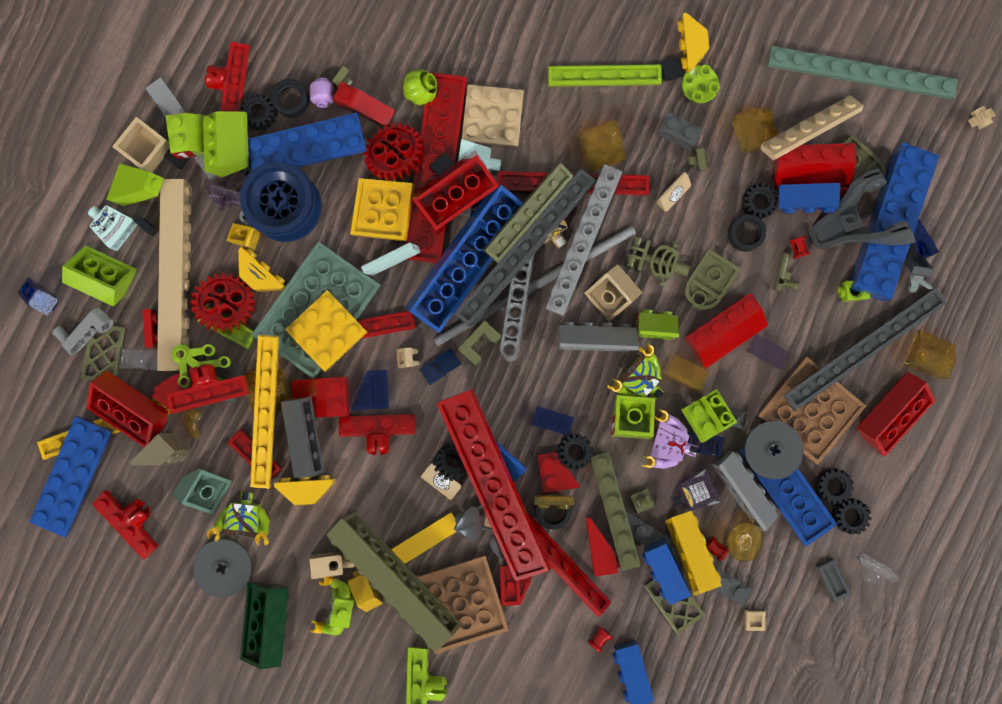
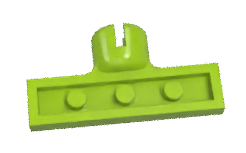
M408 647L406 704H427L429 700L442 701L446 697L447 688H444V685H447L446 678L431 676L428 672L429 647Z

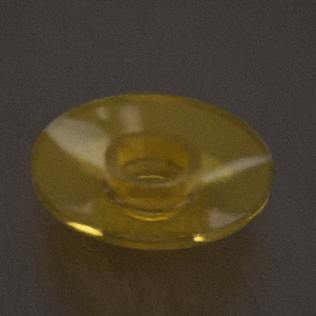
M751 523L736 525L729 533L727 540L731 556L742 562L751 561L757 557L763 545L760 530Z

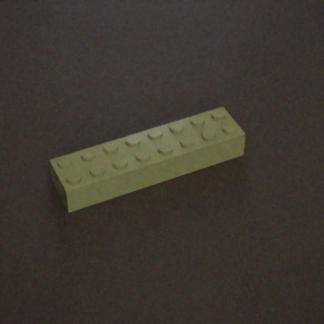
M356 512L343 517L326 534L330 538L331 544L343 552L344 558L356 566L358 573L370 581L372 588L378 590L383 595L386 603L392 605L397 610L399 617L411 625L413 632L425 640L427 647L437 652L462 626Z

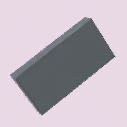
M834 558L815 566L833 602L852 594Z

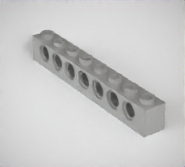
M606 164L601 168L544 307L545 310L559 316H564L622 171Z

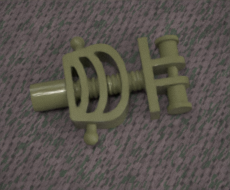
M634 237L633 245L629 248L633 251L632 254H627L628 261L625 264L626 267L634 269L635 261H639L636 271L640 272L644 261L649 262V272L654 278L660 279V286L665 285V279L669 280L672 278L673 272L687 276L690 265L677 261L679 252L675 250L678 246L676 242L672 243V247L661 245L651 255L647 254L651 241L647 240L642 249L640 246L643 239ZM659 251H665L661 257L656 256ZM636 252L642 253L641 257L636 256ZM670 253L671 255L669 256V258L667 260L664 259L666 254ZM654 263L657 264V272L654 270Z

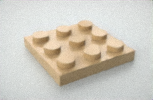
M467 85L462 139L476 144L518 148L524 90Z

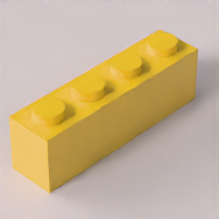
M689 511L666 520L665 523L694 596L722 586L720 574L715 570L713 557L707 550L705 545L706 539L699 530L698 519L693 515V512Z

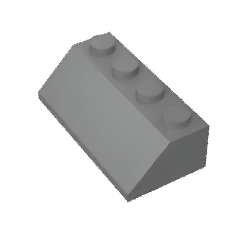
M563 322V325H559L558 349L635 352L639 350L637 328H632V324H620V327H613L611 323H601L600 327L594 326V323H582V326H574L575 322Z
M728 451L713 461L711 465L754 527L765 532L778 517L775 511L777 507L771 500L768 501L764 496L766 492L763 487L754 482L753 478L755 476L749 468L745 469L742 464V457L737 452Z

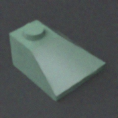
M199 468L181 478L173 492V496L183 505L213 515L231 485L232 480Z

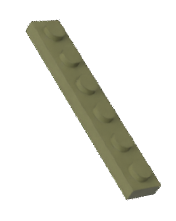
M558 162L485 246L483 251L496 263H499L572 179L573 174L561 162Z
M610 452L593 456L591 461L621 570L625 571L640 567L641 562Z

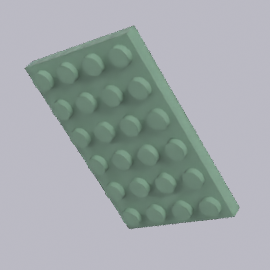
M318 242L252 333V336L258 339L259 334L279 336L278 354L311 378L316 379L322 370L321 367L285 329L327 290L358 320L381 285Z

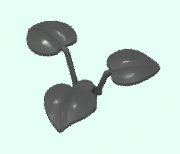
M481 504L476 507H469L465 511L456 514V525L454 527L456 532L463 535L469 541H476L482 530L492 532L489 540L491 549L498 557L505 558L492 528L481 526L480 524L481 519L478 509L482 508Z

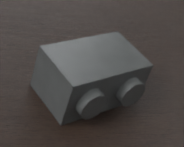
M668 112L656 135L690 151L702 129Z

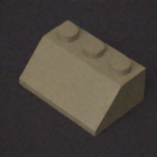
M177 432L157 434L129 463L132 466L176 464L180 461L184 462L190 456L189 452L193 448Z

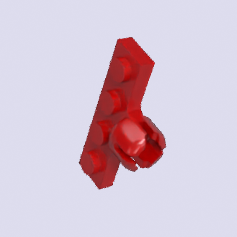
M230 41L227 65L225 67L209 65L206 69V87L223 92L220 110L222 112H240L239 110H241L240 104H242L250 51V45Z
M203 364L200 367L191 368L190 374L193 385L190 389L166 394L170 414L249 395L250 392L245 375L219 381L216 377L214 366L212 364Z
M416 414L339 417V437H366V451L371 455H377V445L380 455L387 454L389 452V438L393 435H416Z
M108 490L102 492L92 505L143 560L147 559L159 547L142 527L143 523L150 516V507L147 506L142 511L141 508L146 503L137 499L130 502L124 508Z

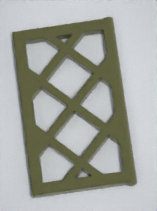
M112 326L110 330L104 332L97 339L94 335L87 342L81 379L94 380L109 368H112V374L117 376L125 327ZM115 330L120 331L119 341L117 342L110 335ZM107 336L112 345L103 350L98 342ZM93 345H96L101 353L92 359L90 356ZM115 348L117 350L116 357L111 362L106 353ZM103 356L109 365L100 370L95 361ZM90 364H92L97 372L93 376H87Z
M651 580L644 584V588L676 635L705 616L692 595L687 598V601L681 600L676 602L686 604L684 615L674 614L675 603L672 604L670 613L665 612L661 606L663 598L660 592L659 596L654 595L649 588L654 584L660 585L659 582L655 583L654 580ZM690 605L695 606L699 612L695 617L688 616ZM673 617L684 619L683 625L676 628L672 622Z

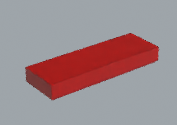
M409 311L357 320L368 332L361 339L416 329L414 315Z
M240 429L227 443L251 465L253 439L243 429ZM274 459L272 460L271 480L283 469Z

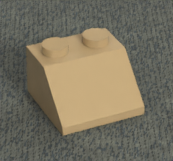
M617 264L584 294L608 321H611L643 292Z

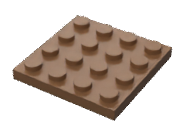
M804 357L756 416L764 422L779 421L795 429L803 443V455L814 464L819 465L864 410L866 405L836 382L797 411H793L783 397V394L820 369L812 360Z
M486 555L417 576L462 624L456 633L437 652L434 651V654L509 631Z

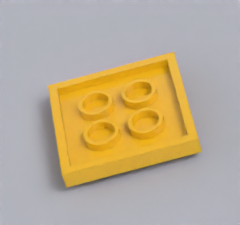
M359 178L350 234L361 237L407 241L413 201L412 194H414L415 185L413 183Z
M328 290L285 329L324 372L368 333Z

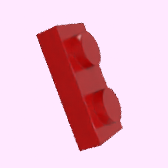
M142 309L145 348H158V313L153 309Z

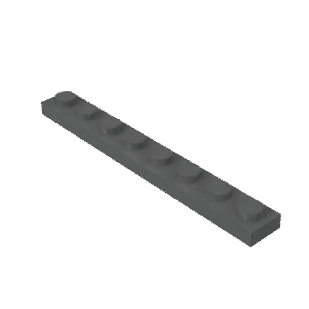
M626 511L634 539L647 546L666 538L679 567L683 569L672 539ZM714 566L715 570L720 574L722 585L715 588V590L743 607L753 590Z

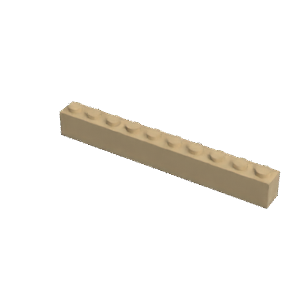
M164 179L160 189L157 371H180L179 364L172 359V350L175 346L181 344L189 347L187 329H189L190 321L187 317V310L190 308V300L188 298L190 280L188 279V272H190L191 264L188 260V253L191 251V244L188 241V236L191 233L189 215H191L192 209L191 204H189V196L192 195V188L189 182L184 179ZM182 350L179 351L178 356L182 358L184 352Z

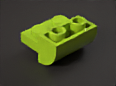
M717 389L682 409L683 414L701 443L737 423Z

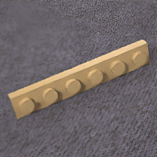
M849 95L762 143L761 150L774 161L862 111L864 105Z

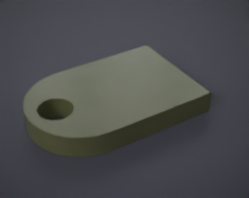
M851 134L843 143H856V166L852 182L874 169H880L884 178H886V168L883 162L859 139Z
M707 249L685 284L684 295L687 302L698 310H708L715 307L721 301L741 269L714 251ZM695 294L703 296L702 304L695 303Z

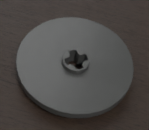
M779 421L763 422L753 428L747 436L744 446L745 458L750 468L758 475L768 479H782L791 475L799 467L803 458V443L796 430L788 424ZM776 445L778 453H773V455H771L772 451L769 449L770 447H774Z
M213 540L203 546L197 553L193 565L194 577L199 587L207 594L220 598L229 597L240 592L247 585L252 573L251 558L247 550L234 540ZM221 565L227 566L225 573L224 571H219L218 568Z

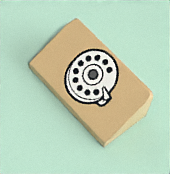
M683 172L656 201V204L665 212L691 187V182L686 172Z
M432 462L421 478L452 500L463 485L455 479L449 481V477L447 480H444V475L439 477V471L435 472L436 466H433Z

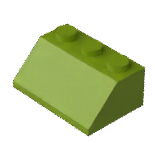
M216 111L203 117L204 171L225 177L249 167L247 113Z
M85 245L62 266V283L114 307L125 296L137 269Z

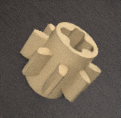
M982 106L970 113L972 118L968 121L972 128L977 126L980 130L993 123L991 118L996 115L992 108L986 110L985 106Z

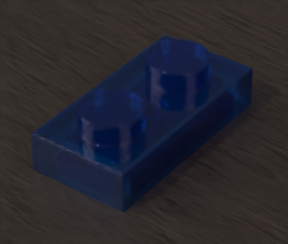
M537 406L532 425L569 436L574 417Z

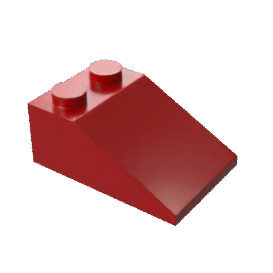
M349 377L291 381L292 399L311 396L315 418L351 415Z

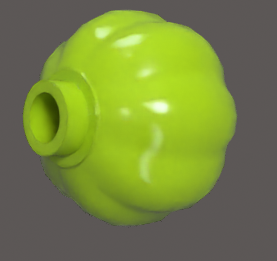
M424 69L412 70L406 74L403 81V94L406 99L416 105H425L434 100L437 93V81L434 75Z

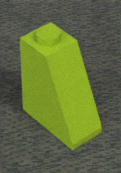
M119 164L106 200L126 206L158 197L164 178L149 171Z

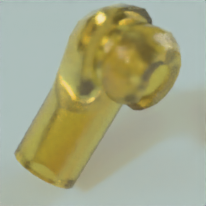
M198 410L190 411L187 414L185 424L194 440L202 435L196 425L197 420L201 418Z

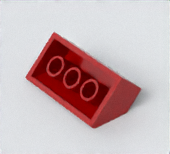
M856 143L800 145L773 161L774 188H779V185L840 183V186H850L856 166Z
M474 150L416 191L412 196L413 201L433 228L438 230L498 188L499 185L481 157Z
M749 293L689 333L684 339L706 369L766 328L768 324L763 309L752 293Z
M105 371L90 382L86 408L143 447L157 434H160L166 425L169 412L164 407L159 406L150 400L149 397L144 396L109 371Z
M907 372L898 379L897 384L885 394L879 404L872 408L869 415L860 421L857 430L861 437L882 456L885 457L934 404L935 399L927 382Z

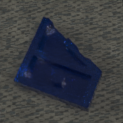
M387 370L367 371L351 409L389 408Z

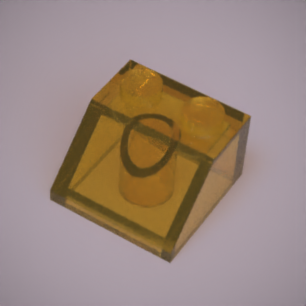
M616 119L579 132L578 140L590 173L600 170L604 164L611 166L626 160L623 139Z
M918 330L904 365L938 380L949 379L956 363L955 345L925 331Z

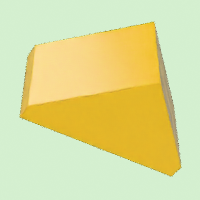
M232 223L226 241L255 251L261 233L253 227Z
M359 574L348 580L357 607L368 612L383 604V600L377 590L372 588L370 581L365 576Z

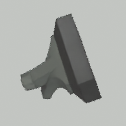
M907 252L904 263L909 272L908 291L916 293L919 284L931 290L933 288L932 285L923 278L930 277L934 269L922 254Z

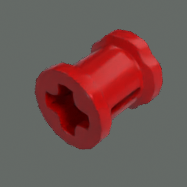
M805 236L788 241L792 245L794 252L793 259L811 254L807 250Z
M714 536L705 544L707 550L715 555L719 562L726 557L730 550L728 546H723Z
M599 626V631L592 639H588V643L601 653L602 647L608 640H612L613 637L603 627Z

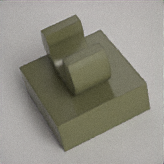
M342 66L331 80L335 87L340 82L348 85L353 83L346 76L349 70L345 66Z
M705 148L696 149L697 156L688 158L689 165L691 167L699 166L702 171L710 170L707 151Z
M648 488L629 495L637 514L655 507Z

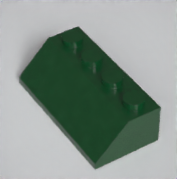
M247 583L240 654L241 661L259 669L281 667L289 588L279 584Z

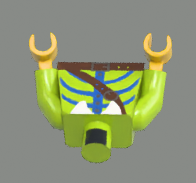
M646 342L647 349L639 348V351L643 354L637 357L618 380L612 378L615 384L613 387L608 385L609 389L623 396L646 397L650 394L655 400H658L664 394V391L657 386L662 379L660 376L661 368L654 354V348L648 342Z
M242 491L240 502H232L223 509L217 517L213 528L208 530V539H210L212 534H217L215 541H219V531H222L221 534L254 537L258 546L262 539H264L265 545L269 544L267 535L270 520L265 510L262 509L261 504L252 503L253 492Z
M334 576L324 577V581H319V584L321 586L331 585L332 587L326 624L322 621H312L311 623L315 624V629L310 630V632L338 636L343 632L344 628H349L354 598L347 583L336 578L334 579Z

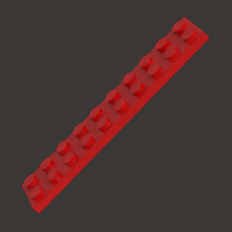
M429 72L436 78L437 93L434 100L426 103L424 107L420 136L424 142L422 145L425 150L422 151L424 157L419 158L421 164H416L417 170H415L413 183L415 185L414 193L438 177L430 165L442 154L445 153L454 164L456 162L467 77ZM412 201L405 244L412 243L419 246L421 253L406 260L436 264L443 253L447 223L438 230H435L414 201Z
M473 388L437 402L436 404L514 580L517 581L550 571L551 566Z

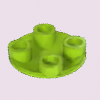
M698 65L690 73L686 72L684 74L682 89L689 100L695 103H706L712 100L719 91V79L709 65Z

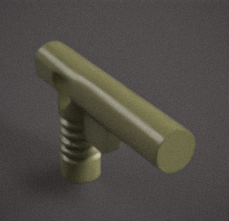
M782 253L773 289L775 291L781 292L782 286L796 290L799 287V282L790 281L791 273L786 272L790 254ZM779 279L782 280V284L778 283Z

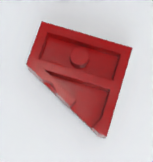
M556 452L537 455L543 493L580 488L570 471L565 468V465L560 464L561 460L557 459L558 454Z
M500 565L501 606L521 605L533 576L515 581L508 565Z

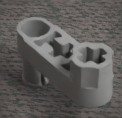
M95 308L89 312L71 334L63 326L56 327L52 334L62 343V347L68 354L73 355L79 352L97 331L104 333L110 330L113 326V320L101 308Z

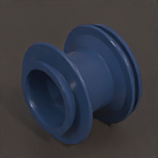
M269 162L260 165L246 177L241 188L240 203L246 220L252 227L272 240L293 242L302 239L319 222L322 211L320 193L308 176L292 164ZM292 188L289 193L285 192V189ZM281 197L283 201H280L278 204L276 200H280ZM293 199L298 200L296 205H291ZM271 210H275L274 216L270 215ZM288 210L290 212L289 216L283 217V213Z

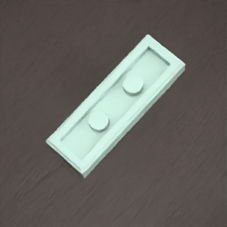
M407 243L363 265L361 268L363 273L373 276L421 252L419 246Z

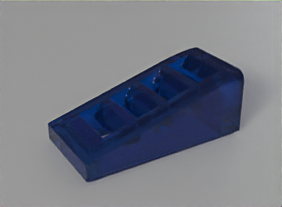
M688 432V435L694 437L693 445H697L698 437L696 433ZM713 436L710 438L708 450H704L705 442L701 443L697 453L721 457L724 437ZM714 440L717 441L716 452L712 451Z

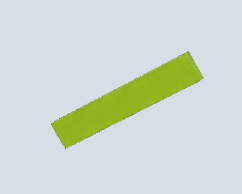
M661 64L548 66V87L661 85L662 83Z

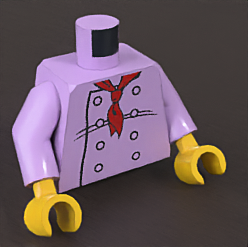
M658 409V411L662 412V416L660 418L654 417L660 421L651 455L642 457L648 459L647 465H642V467L665 469L676 466L679 461L683 460L684 454L696 457L699 446L688 443L690 435L687 434V428L676 417L662 409Z

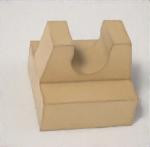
M397 349L398 369L419 365V361H414L412 357L413 354L418 353V349Z

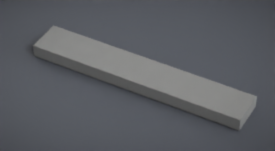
M161 77L145 88L165 117L166 115L186 113ZM204 155L194 157L204 171ZM204 171V173L211 181L218 177L217 175Z

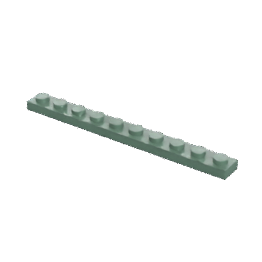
M771 46L767 67L950 100L955 98L958 79L775 46Z

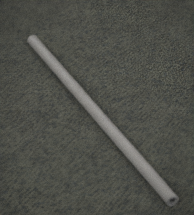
M629 226L591 248L586 262L635 235L634 228ZM561 266L531 282L529 294L554 281L558 276ZM518 291L514 294V297L521 298L524 293ZM509 295L490 305L471 327L506 308ZM462 321L433 339L437 346L471 327Z

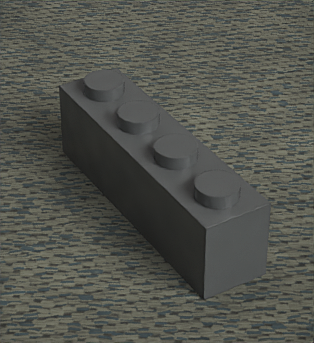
M312 397L282 401V413L294 478L313 477L324 473Z

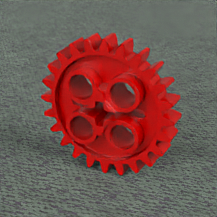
M392 122L389 128L385 124L384 130L377 128L378 134L372 133L373 139H367L370 145H366L367 152L363 153L365 156L364 162L369 171L374 176L377 175L379 179L384 177L386 181H389L390 177L396 181L397 176L404 179V173L410 176L409 170H417L415 164H421L419 158L424 157L422 153L425 150L422 145L424 142L419 132H416L414 127L410 128L407 123L403 127L401 122L397 126ZM383 143H386L387 145H389V147H390L392 150H389V148H388L386 145H384ZM396 153H399L400 157L404 158L405 160L400 159Z
M222 272L221 277L214 273V279L207 276L208 282L201 280L202 287L195 286L198 293H192V297L195 300H191V305L195 307L191 309L193 313H196L194 315L195 319H200L199 323L201 326L206 324L207 330L213 327L214 333L218 329H221L223 334L226 329H229L232 333L233 327L240 330V323L247 325L245 318L251 319L250 313L255 312L252 307L256 305L255 300H253L255 298L254 293H250L252 289L250 286L246 287L247 283L245 281L240 283L241 279L239 276L233 279L232 273L228 277L225 276L224 272ZM218 288L225 289L222 293L215 292ZM235 297L242 298L239 302L232 301V299ZM210 303L215 305L211 309L205 308V306ZM226 312L232 314L229 318L222 317Z

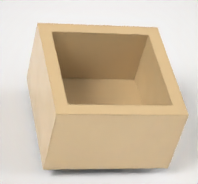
M135 117L112 146L137 167L149 172L155 170L170 149L169 142L137 117Z

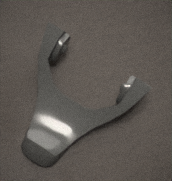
M880 169L871 170L852 182L847 193L840 201V209H836L834 213H828L811 228L810 237L816 248L825 250L849 242H866L889 246L916 243L914 234L907 221L894 223L883 232L873 233L864 226L858 214L857 204L864 192L878 190L886 184Z

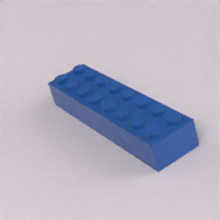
M904 142L894 148L886 171V184L880 189L867 228L873 233L883 232L894 223L907 221L914 234L939 158L938 154ZM863 242L850 281H853L850 290L857 293L866 292L870 294L871 298L882 302L892 299L910 244L889 246Z
M499 185L498 188L486 195L404 308L433 330L440 333L493 259L483 249L523 202L502 185Z

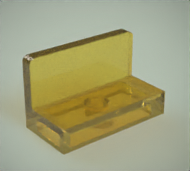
M675 355L665 376L697 392H703L706 386L704 382L709 371Z

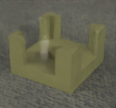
M485 320L458 349L476 367L482 359L472 348L474 346L477 348L484 341L482 337H487L494 345L502 339V336Z

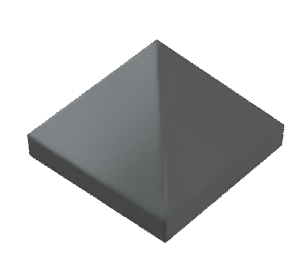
M729 408L737 423L730 427L743 429L746 410Z

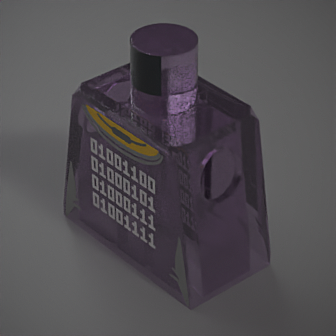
M705 468L698 469L677 484L680 493L670 497L675 508L685 503L690 511L721 503Z

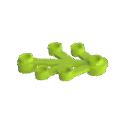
M181 344L175 346L171 353L172 359L179 364L180 378L178 379V384L181 387H189L192 383L191 378L188 377L187 364L192 368L200 367L203 364H212L214 368H228L231 365V359L227 356H222L219 359L198 362L193 358L199 355L213 356L216 349L210 344L194 349ZM207 347L212 348V352L210 354L206 353ZM181 350L184 352V356L182 358L178 356V353ZM224 358H226L228 361L227 365L223 366L221 363V361ZM216 375L217 379L219 381H222V379ZM183 378H186L188 380V383L186 385L182 384Z

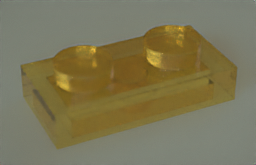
M534 495V505H538V508H550V505H558L559 509H569V505H574V497L565 495Z

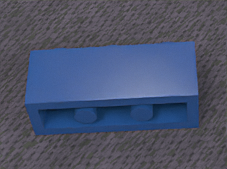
M840 183L779 185V209L785 214H794L796 210H803V213H815V210H823L824 213H834L836 209H840Z
M666 538L645 546V554L642 556L646 565H650L653 570L651 575L654 582H659L661 586L659 592L663 600L667 599L669 605L690 597V588Z
M633 640L615 645V652L612 653L615 665L619 664L620 671L617 674L620 684L624 683L626 690L622 691L625 702L630 704L654 702L637 641Z

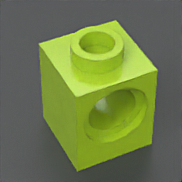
M853 281L842 282L838 287V297L842 299V302L870 299V294L866 292H856L855 296L850 293Z

